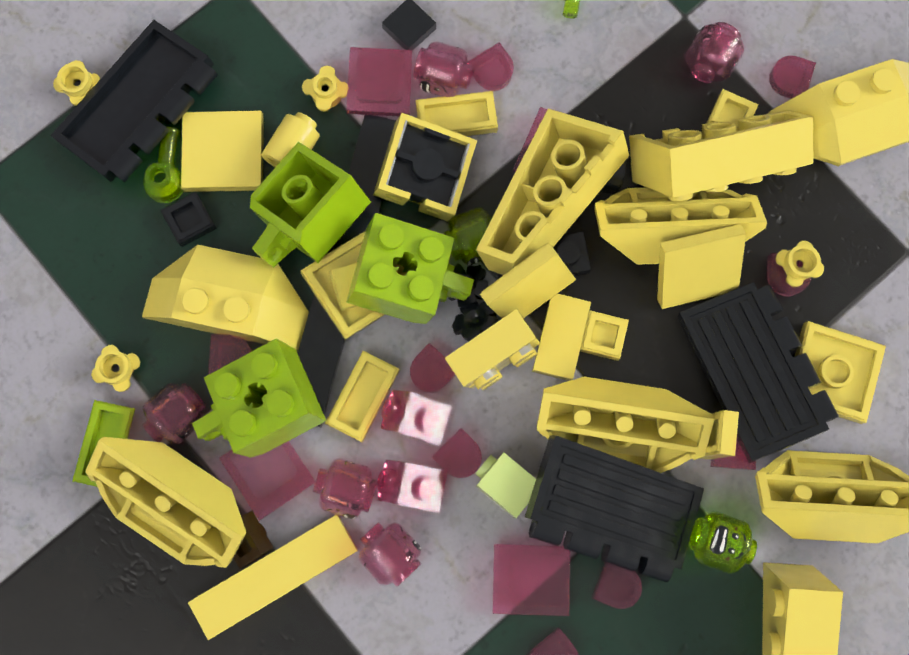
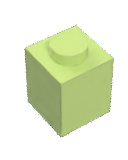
M503 452L498 459L490 455L475 473L481 478L476 487L511 517L517 518L529 504L536 478L506 453Z

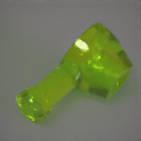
M166 127L169 132L160 142L158 163L148 166L143 176V186L146 193L159 203L173 202L183 193L181 189V172L174 166L180 130L173 127ZM158 173H166V177L162 182H154V177Z

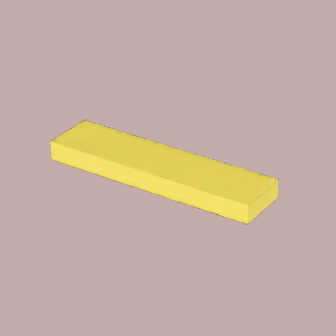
M336 514L189 601L188 604L207 640H210L359 550L341 518Z

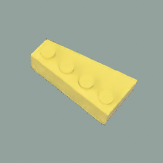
M549 108L547 109L476 249L488 270L504 275L546 243H550L552 247L557 244L629 157L624 131Z
M791 111L739 118L738 127H736L735 123L713 122L702 124V132L697 130L680 131L679 128L662 130L663 138L655 140L645 137L644 134L629 136L632 182L664 194L672 201L691 199L693 193L700 191H725L728 189L729 184L737 182L743 184L758 183L763 180V176L770 174L791 175L797 172V168L813 164V116Z
M763 562L762 655H838L843 591L813 565Z

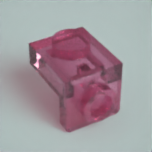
M392 390L390 397L386 399L382 408L381 415L383 420L381 429L440 446L452 406L410 391Z
M386 460L377 481L379 490L378 501L440 513L448 472L408 462Z

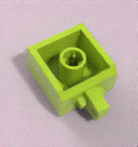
M297 142L251 194L250 208L267 225L252 249L272 267H275L295 248H298L315 262L319 263L371 201L350 174L302 143Z
M375 213L366 228L346 302L412 323L427 324L436 315L439 301L445 302L447 297L466 300L471 295L474 279L453 272L455 266L449 264L454 237ZM396 264L404 267L403 272L407 271L405 276L396 272L399 267H395Z
M276 338L204 377L213 400L211 405L213 411L192 424L198 439L211 441L219 436H223L224 439L229 440L233 453L251 458L265 454L326 421V418L296 349Z

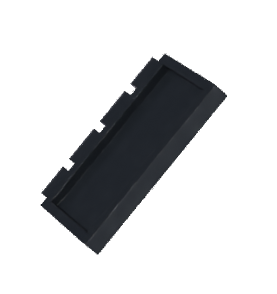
M153 20L50 136L108 181L112 182L118 177L125 183L143 162L136 155L138 151L141 150L149 155L169 132L163 125L164 121L167 120L172 125H175L195 102L189 93L193 91L200 96L218 76L216 71L212 69L214 63L208 55L156 20Z
M754 282L681 311L678 315L679 321L722 409L739 412L737 440L748 463L828 431L829 427L826 422L839 417L826 390L811 394L809 389L822 382L807 353L792 357L790 352L802 347V344L788 317L773 320L772 316L782 312L784 309L771 284L757 289Z
M550 435L525 514V518L532 520L529 537L559 546L565 531H567L563 542L564 549L597 559L601 553V560L603 562L633 572L638 567L639 574L667 583L672 577L674 568L682 570L704 488L568 439Z

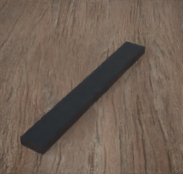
M365 113L348 174L353 177L371 203L327 254L366 231L374 214H380L384 199L374 196L373 193L396 120ZM314 294L298 356L325 416L345 340Z

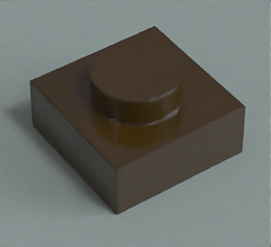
M253 510L241 516L246 535L233 557L239 569L250 564L273 548L264 526L259 523Z

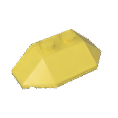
M890 59L819 83L769 111L768 114L791 111L813 116V158L836 166H841L908 143L909 63Z
M647 187L627 188L611 195L605 201L600 200L596 202L594 207L600 236L637 265L659 264L661 242L741 224L745 230L746 242L763 231L767 225V220L757 195L746 193L742 196L728 189L721 192L700 191L693 193L691 199L672 201L668 199V196Z
M196 245L152 278L142 317L261 344H267L277 338L298 351L309 311L279 264L272 267L259 257Z
M584 376L544 388L537 421V431L547 439H549L550 435H556L663 473L680 466L690 459L696 460L705 456L715 419L711 413L667 389Z
M102 437L98 441L85 473L91 481L96 482L101 497L115 518L185 565H216L217 567L226 568L230 564L246 535V530L230 487L163 442Z
M787 450L756 473L755 479L762 513L793 539L880 543L909 532V476L900 469L870 455Z

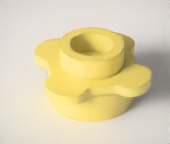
M75 60L64 65L59 70L57 77L54 79L53 87L57 92L65 93L69 96L70 102L77 106L101 78L96 73L91 74L88 72L83 62ZM80 80V81H81L80 85H79V86H75L74 83H75L76 81Z
M331 66L321 67L318 75L312 79H306L302 84L304 94L312 97L317 109L320 111L330 110L349 94L348 84L341 82L335 76V70ZM328 86L329 90L323 91L322 87Z
M800 241L793 249L789 251L781 250L776 255V263L783 267L787 275L786 282L792 287H799L805 279L810 277L818 278L824 272V266L821 263L819 253L808 241ZM798 260L803 262L802 267L797 266L796 262Z
M108 345L102 349L101 355L96 360L95 368L91 373L92 379L96 383L106 382L111 384L116 391L124 392L131 386L130 377L133 371L140 367V359L136 354L130 353L126 355L119 352L116 346ZM119 365V371L114 372L113 366Z

